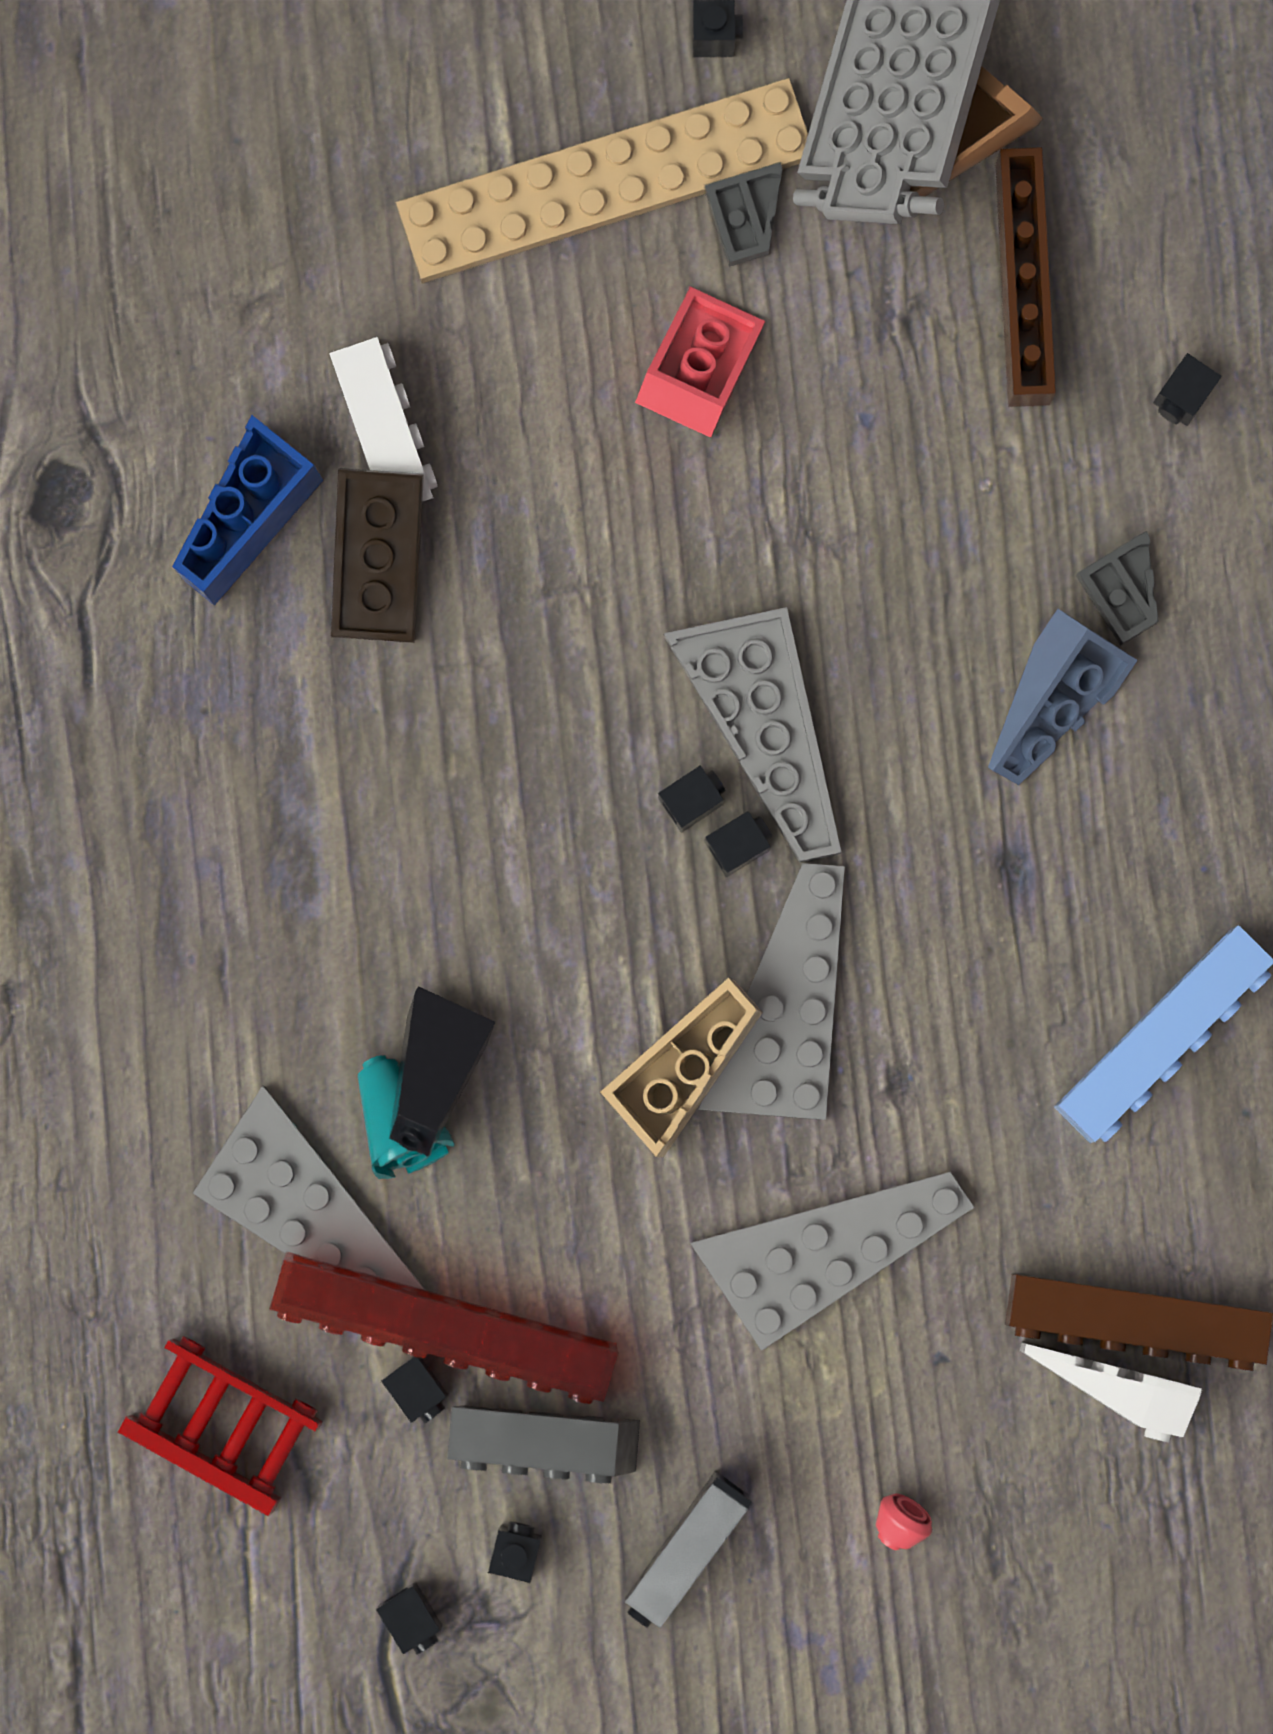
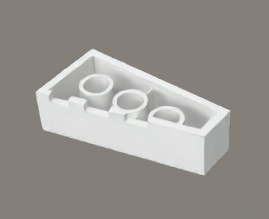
M378 337L329 353L369 469L424 474L423 501L432 499L431 489L437 488L438 485L430 463L423 466L421 464L417 449L423 448L424 444L417 424L409 426L407 424L403 409L409 408L410 404L403 384L394 386L389 369L395 368L396 364L389 344L380 345Z

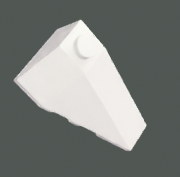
M1021 1342L1020 1351L1128 1421L1146 1428L1145 1437L1168 1443L1170 1442L1171 1435L1183 1438L1200 1398L1201 1388Z

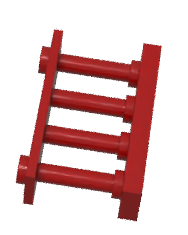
M183 1336L180 1342L176 1339L168 1340L164 1348L177 1355L147 1411L145 1413L140 1412L138 1417L134 1415L125 1417L118 1433L266 1516H270L281 1497L273 1493L276 1488L273 1483L304 1426L315 1432L322 1425L323 1421L315 1417L318 1410L296 1398L293 1404L204 1356L205 1347L190 1338ZM194 1364L214 1375V1378L183 1434L178 1433L176 1438L161 1431L163 1423L160 1421L189 1368ZM232 1385L252 1396L221 1454H215L214 1458L211 1459L198 1451L201 1446L198 1441L228 1386ZM268 1405L289 1417V1420L258 1476L253 1475L251 1480L235 1472L238 1468L235 1462Z

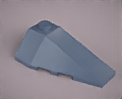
M1057 609L1034 643L988 767L1013 783L1021 784L1055 751V742L1070 728L1076 732L1085 723L1083 716L1098 702L1104 705L1115 695L1138 660L1076 619Z

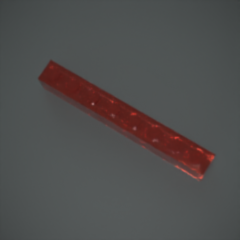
M287 1251L269 1309L277 1311V1317L288 1322L302 1323V1320L305 1319L319 1323V1329L331 1334L343 1335L345 1330L360 1334V1339L371 1345L383 1347L388 1342L403 1346L402 1351L414 1357L426 1358L427 1354L443 1357V1362L454 1368L467 1370L469 1365L486 1369L485 1374L497 1380L509 1381L510 1377H515L527 1381L526 1385L537 1391L550 1393L552 1388L569 1392L568 1397L584 1404H592L593 1399L604 1402L618 1356L617 1343Z

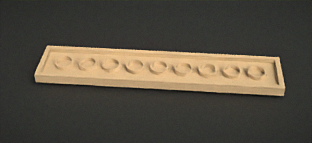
M787 78L396 202L421 282L425 283L705 194L704 185L779 162L782 164V169L798 165L802 158L808 132L790 79Z

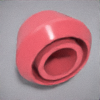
M892 1494L885 1496L881 1500L876 1520V1528L879 1532L878 1538L890 1549H910L931 1535V1517L920 1504L905 1495Z

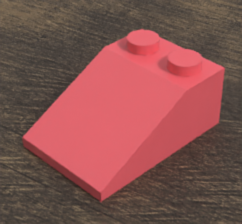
M690 286L645 375L635 403L711 438L765 321Z

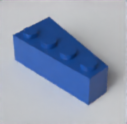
M251 415L245 427L247 431L239 446H235L228 459L229 465L219 484H215L208 497L210 501L202 517L197 518L172 566L187 584L214 606L323 481L313 463L253 415Z

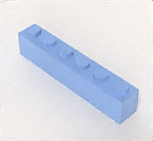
M1239 925L1230 929L1054 1108L1089 1143L1096 1142L1099 1138L1104 1143L1108 1141L1123 1125L1118 1119L1129 1108L1134 1113L1139 1110L1153 1095L1148 1089L1159 1078L1165 1083L1181 1068L1183 1064L1178 1059L1186 1050L1190 1048L1193 1052H1196L1212 1036L1207 1029L1218 1018L1226 1022L1242 1006L1237 999L1248 988L1253 993L1256 992L1272 976L1267 969L1273 964V958Z

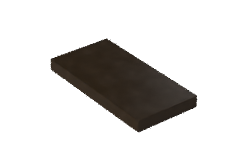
M347 468L338 469L331 637L411 643L416 641L424 474Z

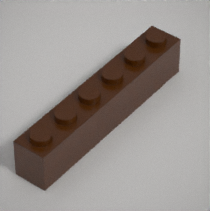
M1042 147L1000 149L995 169L1008 407L1047 406L1051 404L1056 394Z
M1012 1274L1005 1325L1016 1327L1014 1336L1040 1339L1041 1331L1058 1334L1057 1342L1083 1346L1084 1338L1101 1340V1349L1125 1352L1126 1344L1143 1346L1142 1355L1168 1358L1169 1350L1185 1352V1361L1211 1365L1212 1357L1228 1359L1229 1368L1254 1371V1363L1267 1365L1273 1313Z

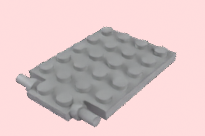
M847 0L797 172L805 180L830 181L829 186H821L818 190L796 189L793 194L794 204L797 206L817 207L819 211H823L827 219L900 224L902 217H916L918 213L940 215L944 209L942 198L919 196L917 192L910 191V187H948L1000 0Z

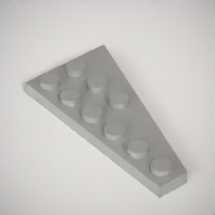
M787 607L664 633V638L799 863L841 854Z
M802 863L747 993L763 1013L711 1087L698 1110L826 1120L845 866Z
M262 1086L193 1194L408 1333L431 1295L389 1245L381 1232L370 1221L343 1184L309 1144L290 1117L286 1115L267 1088Z
M947 1172L690 1244L762 1351L973 1209L974 1206L952 1173Z

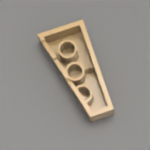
M727 978L600 1093L656 1157H664L763 1012L736 981Z

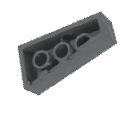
M456 1406L452 1407L447 1459L461 1461V1469L485 1471L487 1464L502 1465V1473L528 1475V1468L544 1469L543 1477L569 1479L570 1472L585 1473L586 1482L611 1483L612 1476L636 1472L640 1420L625 1419L624 1421L605 1422L604 1417L571 1416V1418H564V1415L560 1413L529 1412V1414H524L521 1410Z

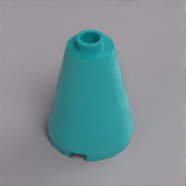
M379 1055L365 1061L362 1064L363 1070L358 1073L357 1077L371 1167L374 1175L378 1179L396 1178L393 1172L395 1169L406 1168L407 1173L410 1174L433 1164L447 1155L449 1152L446 1145L454 1147L455 1143L445 1126L429 1157L417 1151L407 1150L399 1143L389 1139L400 1064L396 1059H387L385 1055Z

